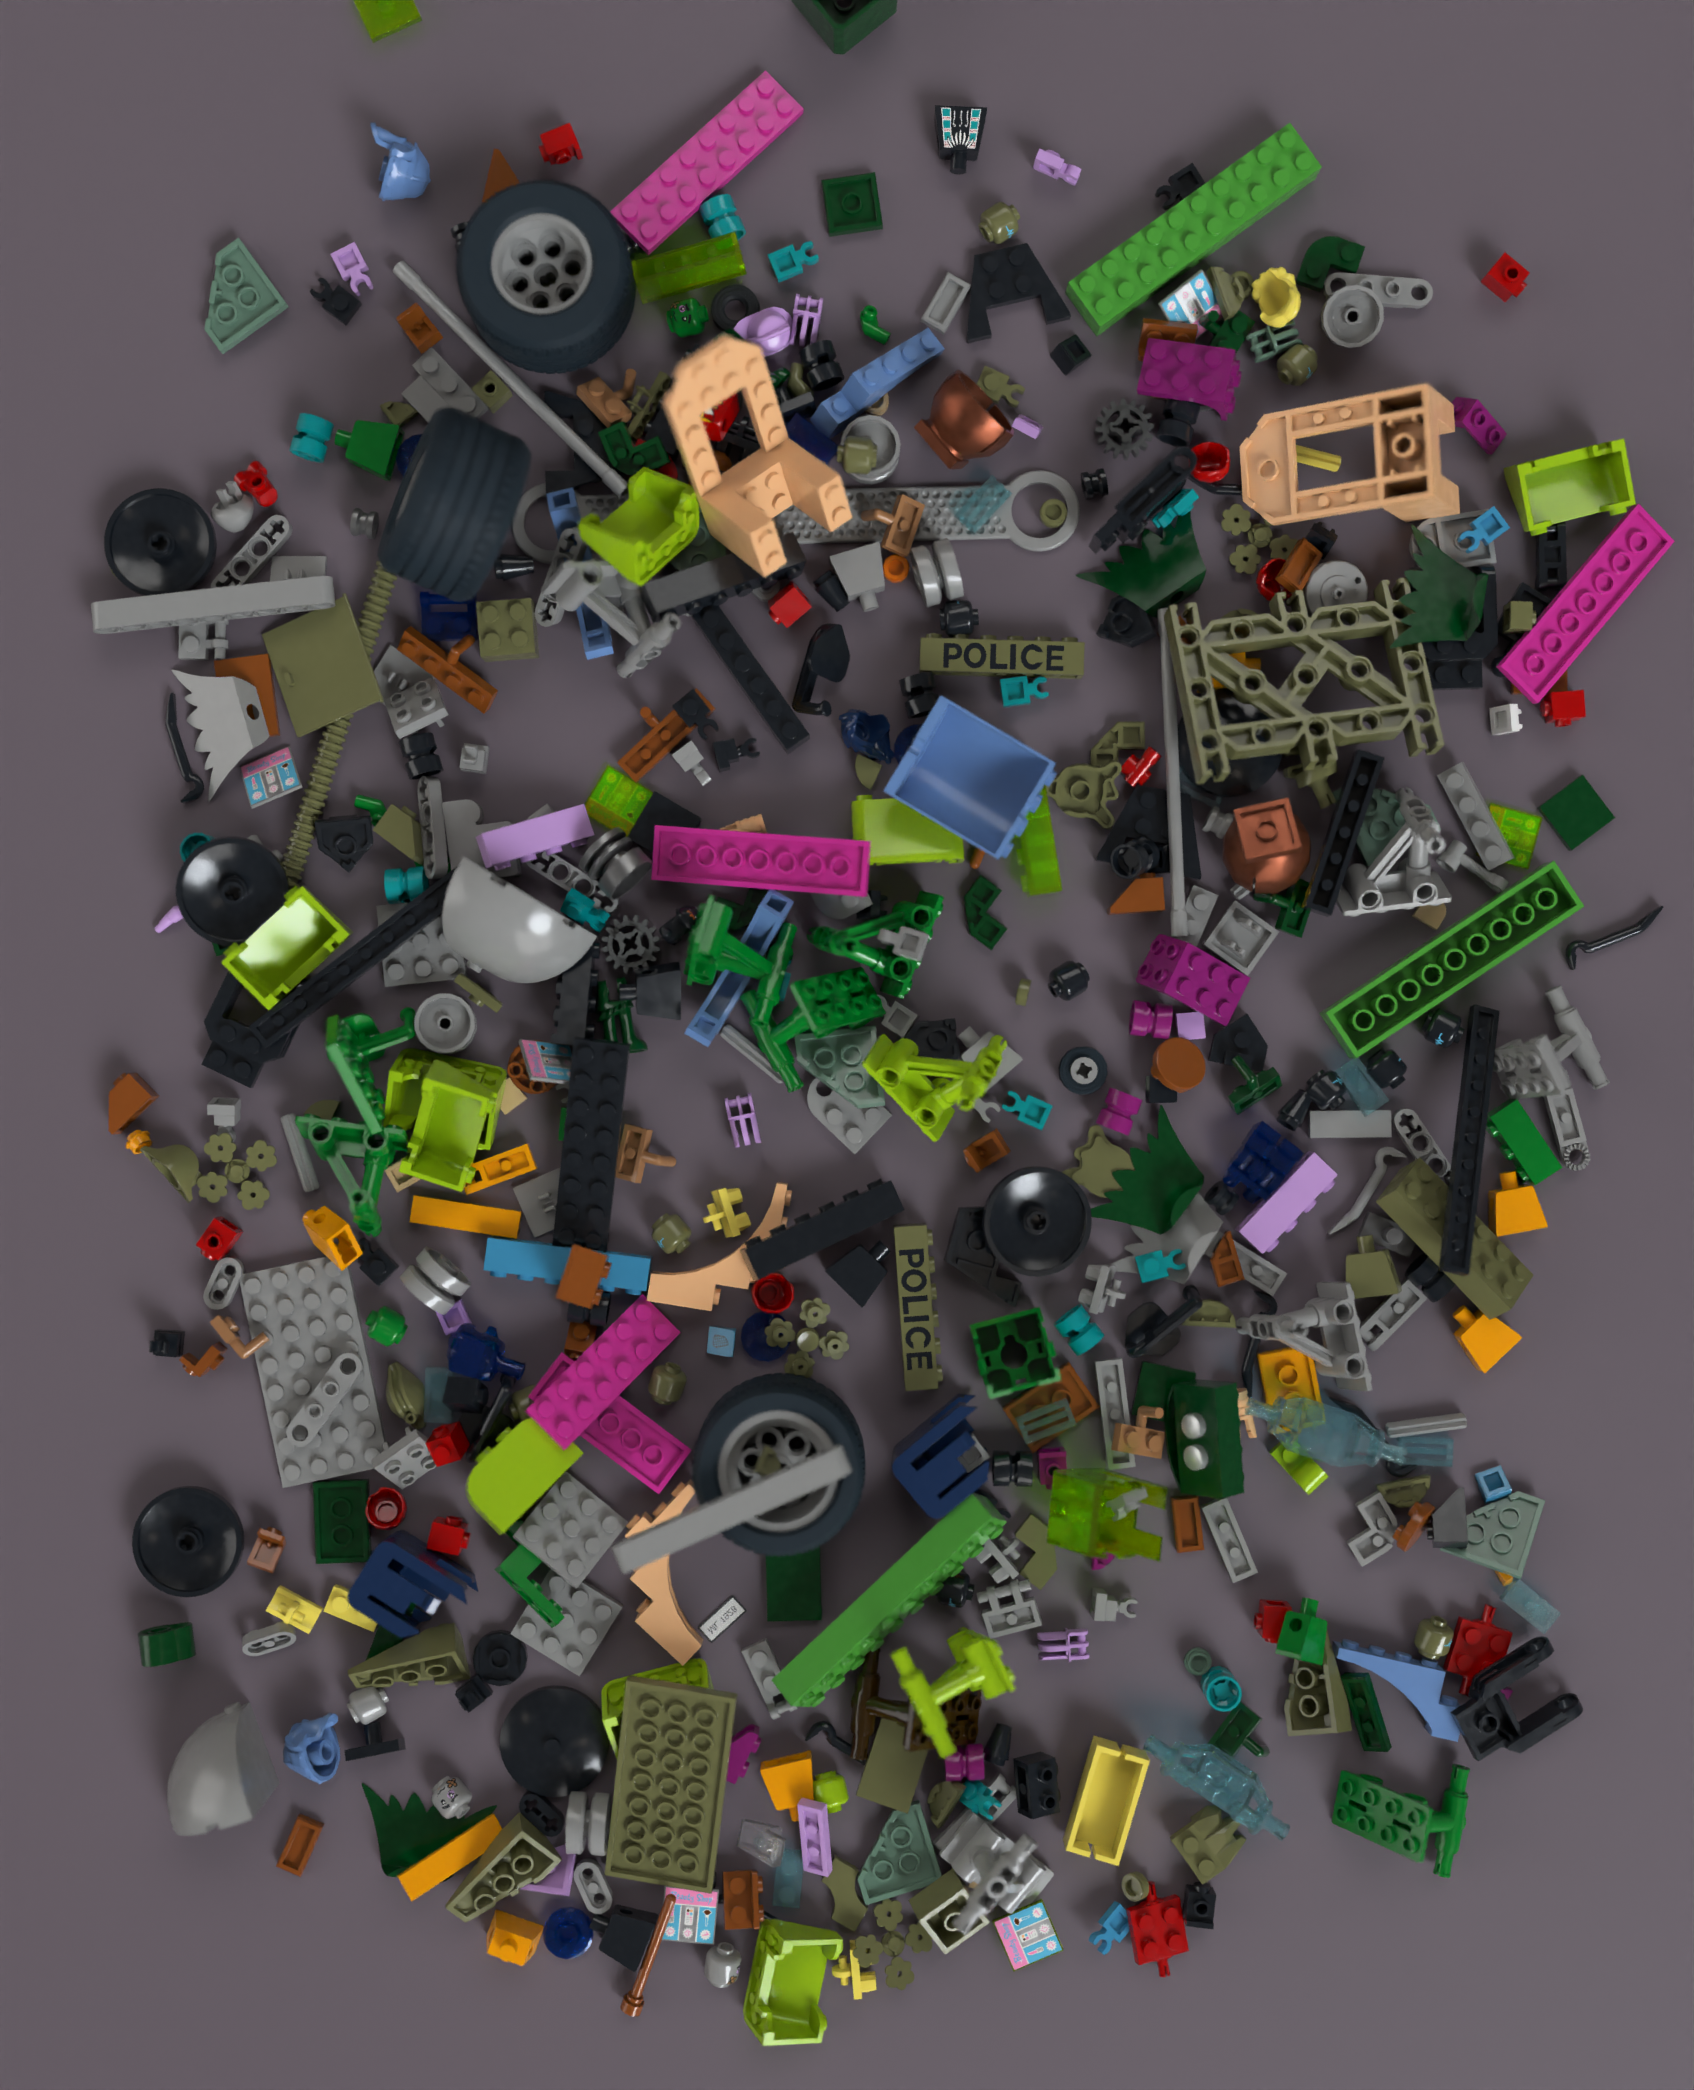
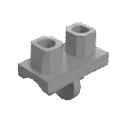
M1112 1264L1088 1265L1085 1278L1096 1281L1095 1291L1082 1288L1078 1302L1090 1308V1313H1103L1106 1302L1107 1305L1114 1307L1117 1298L1125 1299L1126 1293L1119 1290L1122 1281L1114 1278L1117 1266Z
M1004 1534L997 1538L1002 1545L1001 1548L994 1540L989 1539L982 1545L984 1549L976 1556L981 1564L992 1555L996 1558L998 1562L988 1572L997 1583L1002 1582L1009 1576L1014 1579L1019 1575L1017 1567L1007 1555L1010 1554L1014 1560L1020 1557V1553L1015 1549L1020 1541L1016 1537L1008 1540Z

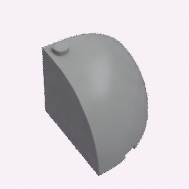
M465 857L459 863L446 893L442 915L443 932L446 942L454 952L468 960L466 966L478 973L484 969L501 979L516 983L544 981L572 967L583 957L597 938L596 935Z
M236 1702L226 1706L224 1712L213 1716L201 1724L188 1737L179 1750L171 1768L167 1785L168 1814L176 1834L185 1836L203 1834L217 1825L219 1829H223L251 1820L279 1785V1780L250 1702L243 1705L240 1702Z

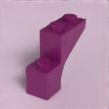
M749 1724L732 1736L727 1774L728 1782L735 1784L738 1777L744 1778L750 1765L747 1762L750 1752L756 1753L762 1738L758 1737L760 1727Z

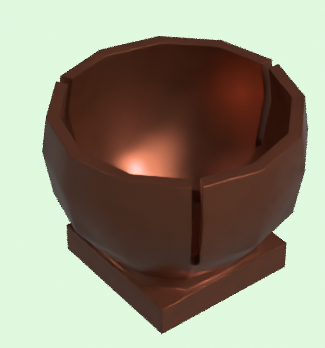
M960 370L947 377L935 393L930 418L928 420L921 419L914 426L915 430L949 469H962L969 463L968 459L990 457L1003 448L1014 435L1011 424L997 405H994L988 412L986 411L994 402L969 376Z
M1289 798L1234 809V821L1223 838L1222 858L1234 882L1252 892L1255 877V893H1278L1296 884L1310 862L1311 840L1308 831L1299 817L1292 813Z

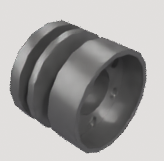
M620 827L613 828L596 840L579 861V867L585 873L588 872V877L591 880L602 877L598 887L612 901L622 897L636 886L652 866V861L639 847L630 850L633 841L629 837H625L626 833Z

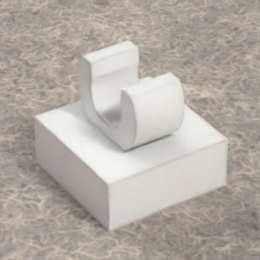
M1507 704L1489 708L1491 735L1520 731L1519 729L1523 728L1522 724H1519L1518 714L1522 713L1518 709V704Z

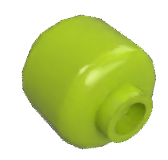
M836 1770L815 1775L816 1780L813 1781L814 1801L826 1803L828 1814L841 1811V1805L845 1804L849 1799L844 1776L837 1774Z

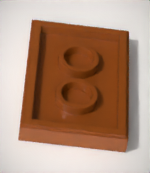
M269 654L215 660L216 677L233 676L245 680L256 687L269 737L281 736ZM249 704L247 706V714L251 719L255 720L252 704Z
M1069 1361L1059 1367L1060 1381L1030 1387L1002 1406V1409L1032 1453L1100 1407Z

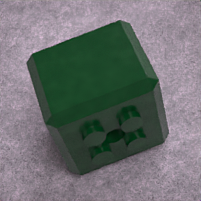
M791 0L834 54L841 55L848 52L897 12L898 0H851L852 4L849 7L841 8L837 4L838 0Z

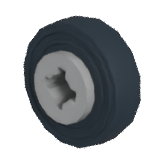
M1087 1046L1075 1047L1067 1051L1061 1058L1058 1067L1059 1078L1063 1086L1070 1092L1079 1095L1091 1094L1099 1090L1105 1083L1108 1074L1107 1063L1103 1055L1096 1049Z

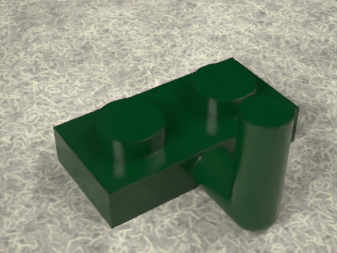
M1212 310L1203 315L1199 320L1200 325L1214 335L1208 346L1235 349L1236 353L1255 323L1254 320L1240 310L1232 318L1225 321L1223 319L1220 325L1215 322L1219 318L1217 311Z
M1299 878L1296 884L1288 887L1285 897L1277 893L1254 892L1253 899L1255 901L1272 903L1281 907L1275 929L1294 937L1302 938L1310 911L1301 909L1309 882Z
M1240 1055L1232 1059L1231 1062L1247 1082L1246 1085L1236 1087L1231 1092V1095L1228 1096L1231 1108L1237 1115L1282 1086L1280 1075L1274 1067L1269 1070H1263L1255 1075Z
M1242 1701L1230 1712L1207 1743L1210 1748L1228 1763L1233 1760L1242 1746L1256 1757H1267L1270 1752L1267 1746H1260L1250 1738L1263 1718Z

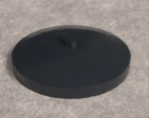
M155 488L130 496L115 509L106 526L104 551L107 562L115 576L135 593L149 596L191 591L207 577L213 566L217 551L215 529L209 516L197 502L181 492Z
M1230 689L1214 690L1221 726L1272 720L1251 704L1240 703ZM1183 714L1178 722L1179 766L1185 776L1195 786L1209 794L1219 797H1238L1249 794L1264 785L1276 772L1281 762L1283 753L1235 760L1228 758L1230 773L1224 781L1214 782L1213 776H1216L1217 773L1213 761L1210 760L1206 762L1207 770H1212L1213 776H1209L1204 784H1196ZM1255 735L1259 742L1266 743L1261 735ZM1201 742L1204 748L1210 750L1212 749V746L1208 742Z
M234 836L216 838L196 848L182 865L176 882L177 904L186 923L204 939L223 946H231L235 942L241 945L284 905L287 901L284 896L290 891L288 876L282 863L268 848L256 841Z
M1041 1166L1016 1170L999 1181L987 1198L982 1217L985 1241L996 1259L1016 1273L1034 1277L1052 1275L1070 1266L1083 1252L1090 1237L1092 1225L1090 1205L1080 1186L1066 1174Z
M181 1486L160 1494L143 1509L133 1530V1555L140 1572L155 1588L177 1597H197L217 1589L235 1572L243 1555L244 1530L236 1510L224 1497L207 1488Z
M545 1686L527 1693L511 1708L502 1726L500 1751L507 1771L523 1788L541 1796L562 1797L570 1795L571 1791L584 1789L597 1777L606 1761L610 1740L602 1721V1711L591 1698L570 1687Z

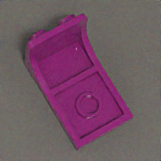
M1148 338L1137 386V394L1200 403L1215 409L1220 414L1221 420L1227 421L1228 414H1233L1235 409L1236 397H1233L1234 387L1239 388L1242 372L1239 371L1240 360H1236L1235 349Z
M1159 934L1151 943L1150 951L1144 963L1140 966L1136 977V982L1140 985L1161 992L1226 1027L1250 980V977L1194 945L1163 934Z

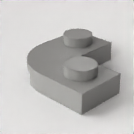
M810 893L819 910L833 919L847 918L873 904L868 894L867 897Z
M1378 1490L1355 1504L1368 1528L1346 1541L1362 1567L1392 1548L1394 1541L1392 1537L1397 1530V1520Z

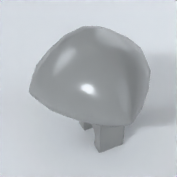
M228 481L225 483L229 489L228 493L226 489L216 490L220 501L214 504L210 515L221 528L236 533L244 530L251 521L254 501L251 495L241 493L235 481Z

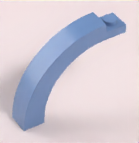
M573 487L546 494L558 541L564 530L578 527V522L582 519ZM589 545L582 562L593 559ZM583 602L576 611L587 660L614 654L609 624Z
M769 889L740 942L764 957L794 901L776 890ZM724 970L684 1034L709 1047L750 982L751 977Z

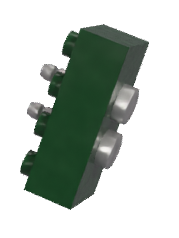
M1192 1379L1172 1385L1165 1411V1441L1170 1467L1180 1493L1220 1499L1244 1493L1243 1449L1240 1438L1241 1421L1238 1410L1239 1393L1237 1383Z

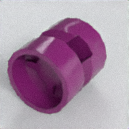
M1133 1000L1129 1018V1035L1144 1037L1147 1033H1150L1152 1038L1167 1040L1171 1031L1173 1006L1171 1004L1156 1003L1153 1007L1147 1001Z
M1110 1087L1104 1100L1108 1107L1100 1111L1096 1123L1129 1136L1133 1126V1121L1130 1117L1138 1113L1143 1100Z
M982 1743L967 1744L965 1748H961L960 1745L955 1746L957 1750L951 1755L944 1757L946 1782L961 1781L963 1777H967L969 1781L984 1780Z

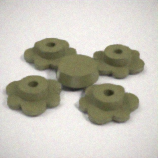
M1233 504L1230 510L1223 511L1222 517L1224 520L1221 522V528L1226 532L1231 531V534L1234 536H1238L1241 532L1249 531L1248 540L1250 542L1246 547L1238 545L1235 549L1236 552L1230 555L1229 562L1235 566V571L1237 573L1245 572L1248 575L1254 574L1257 570V564L1261 562V557L1257 555V548L1265 547L1269 543L1272 550L1270 553L1271 559L1281 558L1287 560L1298 540L1290 539L1286 534L1282 535L1280 539L1274 538L1272 540V531L1268 527L1273 526L1263 518L1265 524L1258 523L1251 527V522L1248 520L1251 516L1248 510L1243 511V507L1240 504Z
M222 1133L219 1136L212 1134L209 1138L210 1142L204 1145V1152L211 1155L213 1162L221 1160L227 1163L225 1167L226 1176H217L216 1172L210 1171L207 1176L199 1177L197 1180V1185L200 1188L199 1195L206 1197L211 1203H216L221 1196H225L228 1193L226 1188L228 1180L233 1183L243 1182L241 1184V1191L237 1194L238 1199L243 1200V1208L246 1210H251L254 1207L262 1208L264 1201L270 1196L269 1190L264 1188L263 1183L259 1180L253 1183L246 1179L250 1173L249 1167H257L259 1171H265L267 1167H273L276 1164L275 1147L272 1145L267 1146L264 1140H257L254 1146L247 1148L246 1153L248 1157L246 1162L241 1159L232 1160V1152L237 1149V1146L232 1142L231 1135L229 1133Z
M815 1297L813 1300L806 1299L801 1303L802 1311L799 1317L801 1320H805L809 1328H803L796 1334L791 1329L792 1323L788 1320L783 1322L781 1318H774L771 1321V1326L765 1328L766 1341L769 1346L775 1347L778 1345L784 1348L788 1342L795 1339L797 1347L801 1349L797 1351L796 1355L793 1353L788 1355V1362L784 1365L785 1373L794 1374V1376L801 1375L805 1376V1378L811 1377L813 1374L812 1366H814L815 1361L812 1357H809L808 1352L815 1350L818 1344L822 1348L823 1356H831L834 1360L841 1359L843 1352L849 1349V1344L846 1342L848 1336L844 1331L835 1332L834 1330H829L826 1334L827 1336H822L819 1339V1334L813 1329L818 1323L824 1324L827 1321L826 1316L830 1313V1306L827 1303H822L819 1297Z
M888 1898L882 1900L881 1904H877L873 1909V1913L877 1917V1926L884 1927L890 1932L884 1934L881 1942L876 1941L875 1936L869 1934L867 1937L858 1936L855 1940L856 1948L853 1950V1956L858 1958V1964L863 1968H867L871 1964H877L879 1962L878 1955L883 1951L888 1956L894 1957L891 1960V1965L885 1967V1973L888 1975L886 1977V1984L890 1988L897 1987L898 1990H904L906 1984H911L914 1981V1973L911 1971V1963L904 1961L898 1955L904 1950L905 1944L912 1947L914 1953H920L921 1950L923 1952L930 1951L932 1949V1937L920 1922L909 1925V1933L905 1935V1938H903L901 1933L894 1931L897 1923L903 1920V1915L900 1913L902 1905L899 1901H891Z

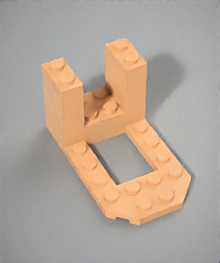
M724 334L677 365L673 375L676 381L672 391H667L663 405L711 536L763 577H766L787 563L772 520L782 511L794 505L829 532L834 531L852 518L840 474L789 439L761 347L753 342L741 341ZM742 388L761 448L720 475L700 415Z
M1428 383L1264 414L1249 438L1246 437L1239 446L1243 502L1274 526L1376 508H1383L1406 523L1460 514L1459 487L1441 474L1439 435L1455 432L1454 405ZM1363 426H1374L1377 478L1299 491L1296 439Z

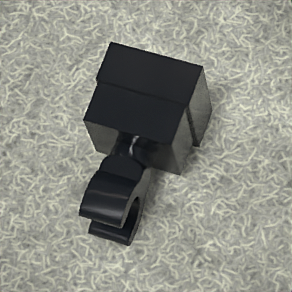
M734 738L714 742L713 750L719 772L730 770V763L739 761V757H759V751L751 753L748 750V746L756 743L757 739L750 738L738 747H736Z
M156 1329L154 1340L150 1341L149 1352H153V1355L164 1357L182 1356L185 1331Z
M475 1674L456 1689L455 1696L458 1698V1703L464 1711L467 1710L469 1713L492 1695L493 1690L480 1675Z

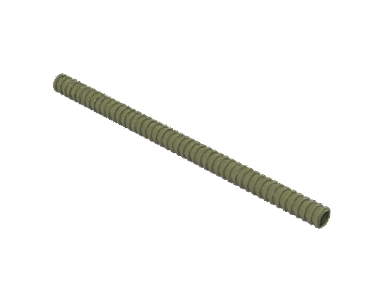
M379 561L376 562L378 568L373 571L375 577L371 578L373 584L368 587L370 593H367L365 596L367 598V602L364 601L363 603L365 609L360 612L362 618H358L360 623L358 629L370 662L372 660L370 654L374 653L372 647L377 644L375 638H378L380 635L378 629L381 630L382 628L380 622L385 619L383 613H387L385 607L390 603L388 597H392L390 591L395 587L393 581H397L398 578L384 570ZM353 714L324 726L326 728V731L322 732L324 738L323 740L320 739L321 747L317 748L319 754L314 757L316 763L311 766L314 768L313 772L309 773L311 779L306 782L308 788L304 789L306 794L305 797L302 796L301 798L303 804H300L298 807L301 809L300 813L297 812L296 814L298 820L293 823L296 826L295 829H291L293 835L288 839L291 842L290 845H286L288 851L283 855L285 861H281L288 876L290 890L294 886L298 888L300 886L298 880H302L300 874L305 871L303 865L307 864V860H305L306 855H310L308 849L309 847L312 848L313 845L311 844V839H315L313 835L314 831H316L315 820H320L318 817L323 814L321 808L326 805L323 802L324 799L328 798L326 792L331 789L328 786L329 783H333L331 777L336 773L334 767H338L336 761L337 758L340 759L341 757L339 751H342L344 748L341 745L342 742H346L344 736L349 732L346 729L347 726H351L349 720L353 718Z

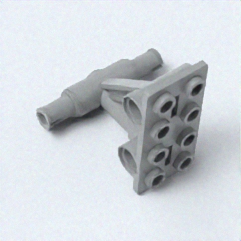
M595 558L586 562L565 561L560 564V567L548 578V581L541 588L542 594H555L559 605L567 611L577 610L584 602L632 644L625 653V659L616 668L618 674L623 678H627V676L630 678L636 670L644 669L655 657L659 656L662 653L661 651L671 642L672 634L681 626L679 617L672 613L670 615L667 614L660 623L651 625L641 598L642 586L629 582L606 560L600 561V559ZM625 607L628 617L618 608Z
M1406 787V792L1404 788H1400L1395 795L1396 800L1400 803V813L1406 823L1368 869L1362 864H1354L1347 868L1344 883H1342L1336 901L1343 916L1355 917L1372 912L1385 913L1388 910L1395 909L1408 910L1425 905L1439 906L1442 903L1452 901V896L1436 871L1431 872V863L1428 860V852L1434 854V848L1436 853H1439L1445 846L1444 840L1439 835L1440 828L1431 815V809L1426 807L1421 798L1414 796L1410 788ZM1409 847V857L1400 862L1398 871L1388 872Z
M1561 985L1545 992L1556 1013L1554 1020L1562 1034L1561 1036L1549 1041L1547 1035L1543 1034L1524 1044L1521 1038H1518L1495 1049L1493 1071L1498 1074L1502 1082L1501 1088L1510 1099L1533 1098L1564 1093L1565 1089L1571 1086V1082L1561 1062L1570 1054H1572L1577 1066L1585 1070L1593 1090L1602 1088L1610 1083L1599 1063L1601 1055L1592 1040V1035L1584 1025L1577 1008L1570 1005Z
M1321 1281L1316 1283L1319 1297L1309 1300L1305 1304L1304 1309L1281 1315L1254 1314L1249 1318L1240 1317L1237 1319L1236 1326L1242 1327L1236 1329L1238 1333L1249 1334L1255 1339L1278 1340L1315 1360V1368L1320 1375L1336 1378L1339 1389L1366 1392L1372 1390V1377L1367 1366L1366 1348L1362 1342L1360 1319L1354 1304L1355 1295L1349 1282ZM1307 1327H1320L1324 1347L1305 1337L1308 1333Z
M974 1812L970 1813L940 1851V1856L951 1864L954 1871L968 1883L974 1881L978 1884L967 1897L968 1904L952 1922L965 1935L981 1915H987L996 1903L1010 1914L1028 1908L1054 1876L1050 1868L1030 1854L1038 1846L1030 1836L1028 1837L1026 1833H1023L1021 1838L1015 1843Z

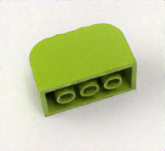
M532 1418L522 1421L513 1430L508 1426L495 1440L498 1445L493 1450L488 1446L475 1459L478 1464L471 1471L466 1481L465 1491L468 1502L499 1535L503 1534L583 1454L573 1442L563 1450Z

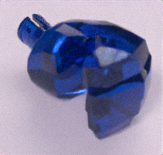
M464 1323L461 1324L457 1331L451 1333L446 1355L450 1371L488 1382L492 1381L498 1372L514 1377L517 1380L522 1378L526 1363L504 1357L506 1346L499 1339L495 1327L488 1326L486 1332L481 1333L475 1330V1324Z

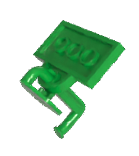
M406 1007L400 1012V1019L404 1021V1026L384 1033L379 1032L373 1018L365 1013H357L340 1019L338 1014L327 1018V1057L329 1061L336 1065L371 1134L382 1131V1119H385L383 1104L386 1103L382 1089L376 1088L374 1084L375 1079L369 1062L382 1057L387 1047L407 1041L416 1035L414 1023L416 1013L411 1007Z

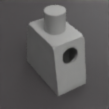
M872 543L829 556L830 566L834 574L837 575L848 601L859 598L863 612L877 609L879 605L875 593L885 590L880 543Z
M970 1026L958 1035V1038L968 1048L960 1055L961 1060L973 1062L979 1051L987 1047L990 1039L995 1035L987 1031L982 1037H979ZM1009 1046L1001 1054V1065L987 1090L1023 1060Z

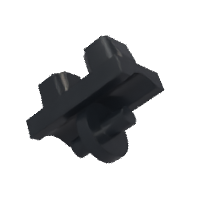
M744 416L741 423L734 420L730 428L738 430V433L728 430L722 441H715L714 449L729 456L733 444L742 447L738 458L739 462L761 448L759 441L745 436V434L753 437L756 436L755 429L749 426L750 418Z

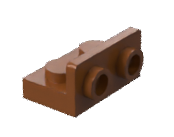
M1143 318L1138 343V360L1143 361L1148 338L1195 344L1198 330L1197 324Z
M755 1869L722 1871L724 1929H760L759 1922H764L763 1904L759 1905L758 1893H763L762 1876H758V1872Z

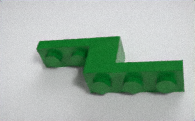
M518 1518L504 1532L517 1547L494 1570L553 1628L565 1617L561 1613L562 1608L553 1599L548 1600L542 1594L543 1589L533 1579L529 1581L527 1579L530 1573L542 1561L512 1537L524 1523Z

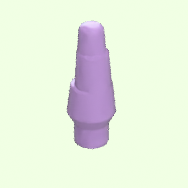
M173 906L154 928L157 933H161L171 924L183 919L179 907Z

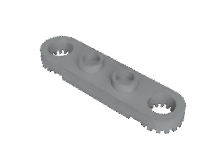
M1337 272L1331 274L1323 285V294L1326 296V299L1333 293L1330 284L1334 281L1341 282L1343 287L1361 285L1370 288L1379 296L1383 307L1419 309L1426 306L1433 296V289L1430 283L1424 279ZM1415 287L1422 288L1425 298L1423 300L1414 299L1411 294L1412 289Z
M1569 1086L1560 1095L1543 1097L1561 1162L1567 1169L1578 1171L1588 1166L1591 1159L1573 1088ZM1574 1149H1578L1582 1154L1581 1161L1576 1165L1572 1164L1568 1158L1569 1153Z
M345 1352L335 1360L287 1427L286 1436L292 1445L303 1447L309 1444L349 1391L364 1368L362 1357L357 1353ZM350 1358L356 1363V1370L353 1373L344 1372L342 1369L344 1359ZM297 1425H303L307 1428L308 1436L306 1439L299 1440L294 1435V1428Z

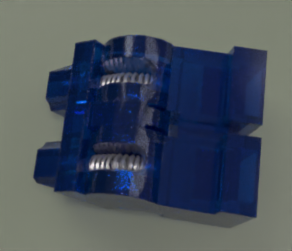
M1260 1121L1252 1126L1241 1147L1230 1159L1222 1179L1229 1187L1233 1188L1240 1181L1247 1187L1242 1195L1251 1204H1254L1261 1198L1266 1200L1280 1186L1288 1172L1304 1154L1286 1138L1278 1141L1282 1135L1264 1121Z

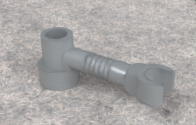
M1453 840L1447 850L1442 851L1436 860V863L1441 868L1451 873H1454L1461 864L1484 880L1497 893L1503 891L1509 883L1505 878L1488 871L1464 854L1467 847L1458 840Z

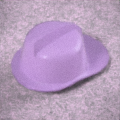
M765 308L740 320L734 327V330L746 341L753 342L761 347L763 357L765 358L783 350L789 345L792 318L782 308Z

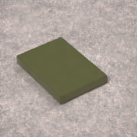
M880 1718L855 1795L908 1814L928 1750L906 1751L905 1746H903L905 1728L899 1726L897 1722Z

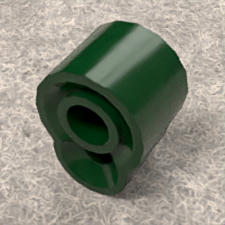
M191 1622L155 1626L138 1633L141 1664L143 1667L162 1666L196 1655Z

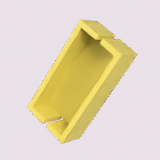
M1093 1736L1063 1837L1066 1851L1090 1858L1091 1850L1088 1844L1090 1843L1092 1844L1091 1849L1096 1860L1119 1866L1150 1762L1145 1750L1124 1744L1119 1749L1117 1742Z

